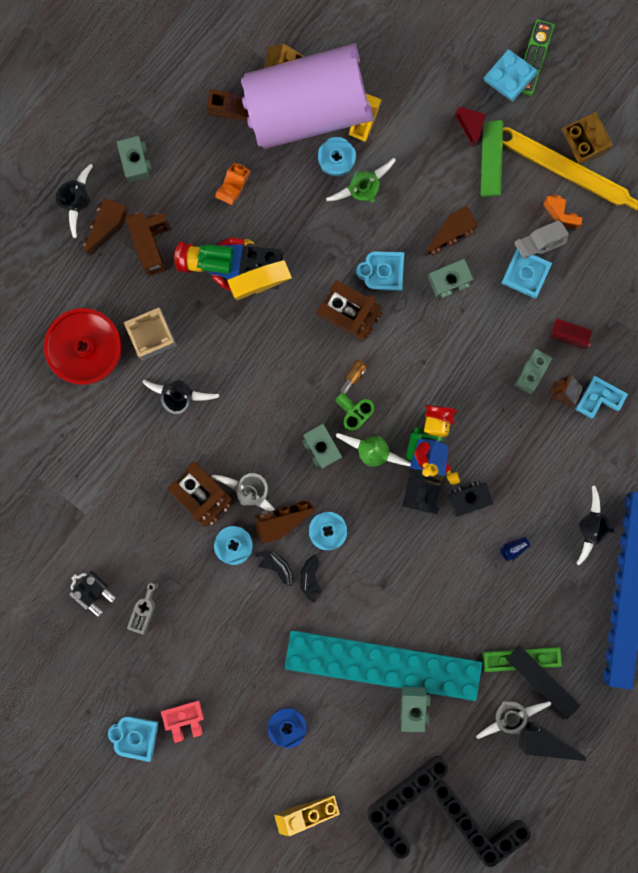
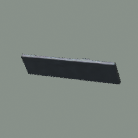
M520 645L506 659L566 719L581 706Z

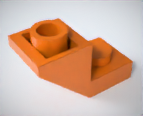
M233 163L227 170L224 183L216 191L215 198L232 205L239 197L251 170L241 164Z
M547 196L543 205L555 221L560 220L566 228L577 230L582 224L583 217H577L575 213L564 214L566 199H562L561 196Z

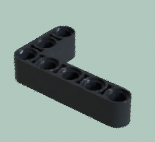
M441 756L432 757L368 808L370 824L394 856L399 859H404L409 855L410 846L407 838L392 820V817L448 773V765ZM436 763H443L444 766L442 770H434V765ZM421 775L428 776V780L425 783L418 781ZM405 787L413 789L409 795H405L402 792ZM390 799L397 800V804L394 807L387 805ZM375 811L382 813V816L378 819H374L371 815ZM387 827L394 829L390 835L385 834L383 831ZM403 843L406 847L404 850L399 851L396 849L397 844Z
M439 780L433 785L432 790L435 798L485 866H496L530 839L531 831L526 823L516 820L489 840L445 780ZM440 787L447 788L446 793L443 795L438 794L437 790ZM452 803L459 804L455 811L449 810V806ZM464 819H469L470 824L468 826H461V822ZM519 828H525V832L522 835H516V831ZM475 836H482L480 842L475 843L472 841ZM503 840H509V844L506 847H501L500 844ZM487 852L494 853L492 858H484Z

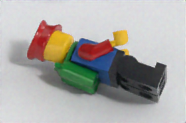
M229 237L217 245L206 244L205 246L200 245V247H196L191 243L185 244L181 241L175 248L174 262L179 273L186 272L190 274L193 271H209L217 284L231 291L227 280L251 270L283 261L284 252L281 249L249 247L247 244H254L253 241ZM279 285L272 287V289L279 290Z
M425 404L427 409L424 415L426 417L425 426L421 429L416 427L410 435L406 460L411 461L409 472L411 476L408 479L402 506L438 515L439 507L435 506L445 475L451 485L460 482L458 473H451L452 469L447 463L448 445L440 443L444 442L443 437L448 436L450 424L455 425L454 415L457 413V410Z

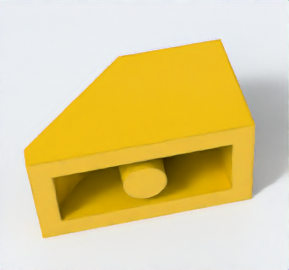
M366 94L367 102L370 101L375 121L382 100ZM374 121L351 126L348 135L366 142Z

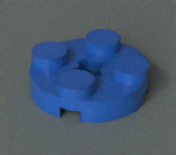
M291 707L277 710L268 722V735L275 745L285 748H293L299 745L306 734L307 725L305 718L299 711ZM284 723L293 726L290 733L287 731L283 732Z

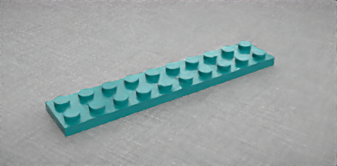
M291 630L285 663L286 670L400 689L402 687H425L426 693L473 701L477 700L482 662L295 630Z

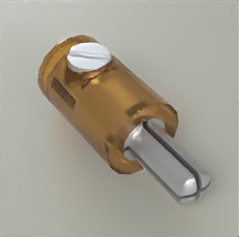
M356 359L344 377L346 383L340 391L346 394L352 385L356 386L361 377L366 373L368 366Z

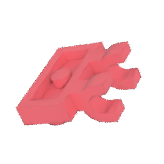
M199 700L161 711L165 730H172L175 743L184 740L183 732L180 728L184 725H191L193 737L203 734L199 721L204 720Z

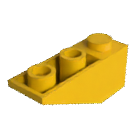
M334 795L291 807L274 814L279 834L285 836H292L340 815Z

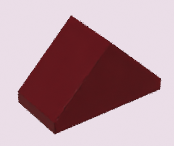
M459 107L456 110L455 117L474 147L478 143L486 114Z

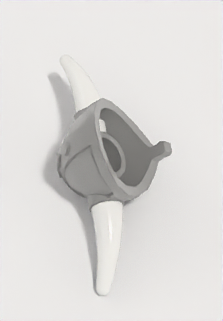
M249 473L244 475L239 481L225 476H211L212 479L232 488L236 492L241 505H257L266 511L275 510L265 499L268 493V485L261 475Z
M504 701L496 712V722L481 731L476 738L480 739L501 730L505 733L519 734L525 727L527 718L550 706L551 702H544L524 708L516 702Z

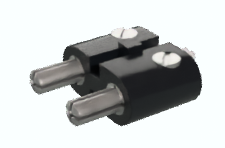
M90 571L88 574L82 573L79 576L74 575L71 578L73 583L71 584L72 592L69 596L85 611L90 609L97 617L102 614V611L94 605L97 599L103 595L110 602H113L116 598L107 590L109 586L93 571ZM82 576H85L80 582V584L74 588V585L76 583L75 578L79 579Z

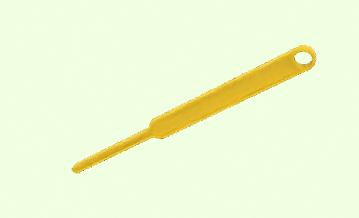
M509 127L503 128V132L507 131L512 135L510 141H503V146L617 206L626 204L638 211V200L630 197L628 190Z

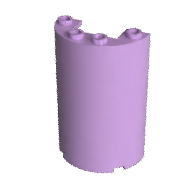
M356 43L244 74V77L241 78L245 95L242 98L244 108L248 110V125L254 129L259 147L262 146L264 149L374 121L370 101L367 102L358 64L360 59Z

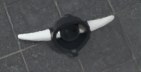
M92 164L88 165L81 172L77 181L72 180L64 183L56 193L57 204L61 208L69 210V223L73 238L77 237L76 223L80 210L87 207L90 203V198L85 190V182L93 167Z
M143 380V384L148 388L161 394L163 407L172 414L185 412L191 401L210 400L219 397V394H206L190 390L189 386L181 380L168 385H158Z
M592 486L591 511L588 516L579 522L580 531L584 536V547L577 565H580L587 558L594 544L598 545L608 532L614 533L615 529L609 528L606 516L600 513V500L595 486Z

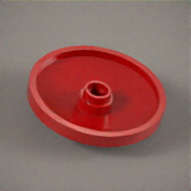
M88 308L73 309L61 314L50 325L44 339V354L51 370L61 379L76 385H90L108 377L116 368L122 351L121 337L114 323L104 314Z

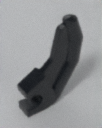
M268 551L255 554L256 558L262 556L265 559L264 563L259 564L260 568L277 572L283 584H287V586L293 585L292 570L288 562L279 554Z
M316 554L306 560L300 576V589L306 598L314 603L316 599L312 597V592L317 591L320 594L322 592L315 576L320 563L319 557Z

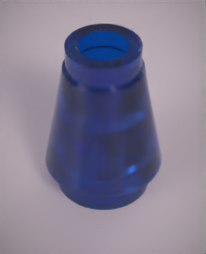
M526 537L503 544L500 551L506 561H514L530 547V543Z

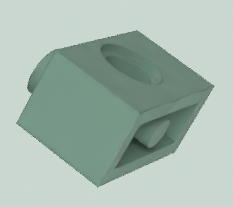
M139 136L116 141L125 178L128 183L150 178L149 171H152L150 160L145 158L144 153H148L145 141L141 142ZM134 156L140 157L137 162H131Z
M465 259L429 273L427 277L436 298L440 296L446 298L453 294L452 291L457 289L460 291L470 287L473 281ZM452 276L455 278L456 283L449 284L446 278Z
M537 349L532 351L514 386L529 394L533 393L552 358Z
M324 424L303 435L305 439L302 442L307 451L311 449L314 456L311 458L316 467L320 466L324 469L342 458ZM317 443H324L327 447L326 451L323 453L317 452L315 449Z
M402 687L401 732H425V725H429V713H426V707H430V695L426 694L425 687ZM413 708H419L417 711H412Z

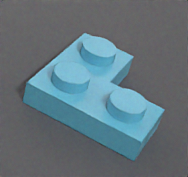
M593 376L575 410L593 419L601 403L619 411L628 394Z

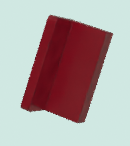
M556 318L549 337L582 349H587L591 345L589 341L593 331Z

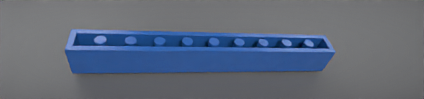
M629 492L624 502L627 509L626 515H623L622 518L624 533L620 536L622 548L621 553L617 557L619 572H616L615 575L617 588L612 597V601L615 604L614 611H611L610 614L612 628L609 630L607 637L610 644L609 650L607 649L605 653L607 667L603 671L604 684L610 687L633 690L638 651L637 492Z

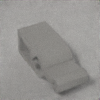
M558 220L535 230L528 237L515 241V246L523 259H526L536 253L542 254L566 244L569 233L561 221Z
M149 583L146 597L140 599L135 604L127 626L128 630L142 635L147 632L155 610V603L151 598L154 590L158 587L157 583ZM147 603L149 609L144 612L141 605Z

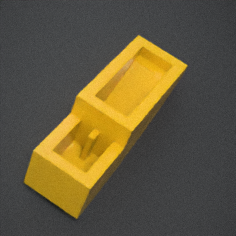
M285 260L251 270L227 281L234 298L240 300L251 294H258L292 279Z

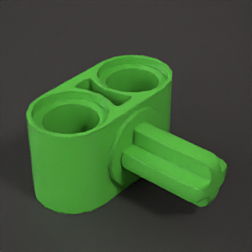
M341 393L336 398V402L347 412L343 424L348 431L358 430L374 412V404L368 399L354 404L344 393ZM368 404L371 411L367 414L362 413L360 406ZM353 417L357 420L358 424L356 427H349L347 420Z

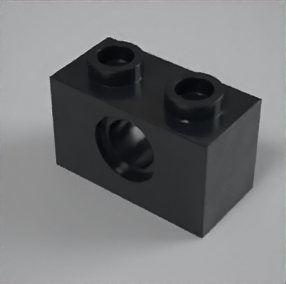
M478 480L469 483V488L462 489L461 486L451 490L452 494H449L448 498L455 517L494 504L486 482L481 483ZM468 492H471L475 497L472 503H468L465 500V495Z

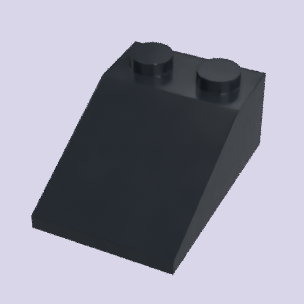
M527 721V724L520 733L519 747L526 755L586 761V757L578 749L540 726L538 722Z

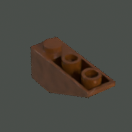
M210 89L207 103L209 116L248 122L247 117H249L248 110L243 106V97L230 92Z
M104 198L103 202L99 203L97 218L92 221L90 226L91 233L89 238L86 237L83 244L87 255L93 254L123 227L129 211L126 205Z
M468 206L449 215L426 249V256L429 254L434 256L442 251V247L446 245L451 247L459 242V238L463 236L468 238L475 233L474 230H476L478 224Z
M569 374L553 383L550 393H552L550 399L569 407L576 406L583 387L573 375Z
M300 501L292 506H281L277 510L262 511L260 514L254 515L259 539L262 543H267L283 538L313 513L315 508L309 501Z

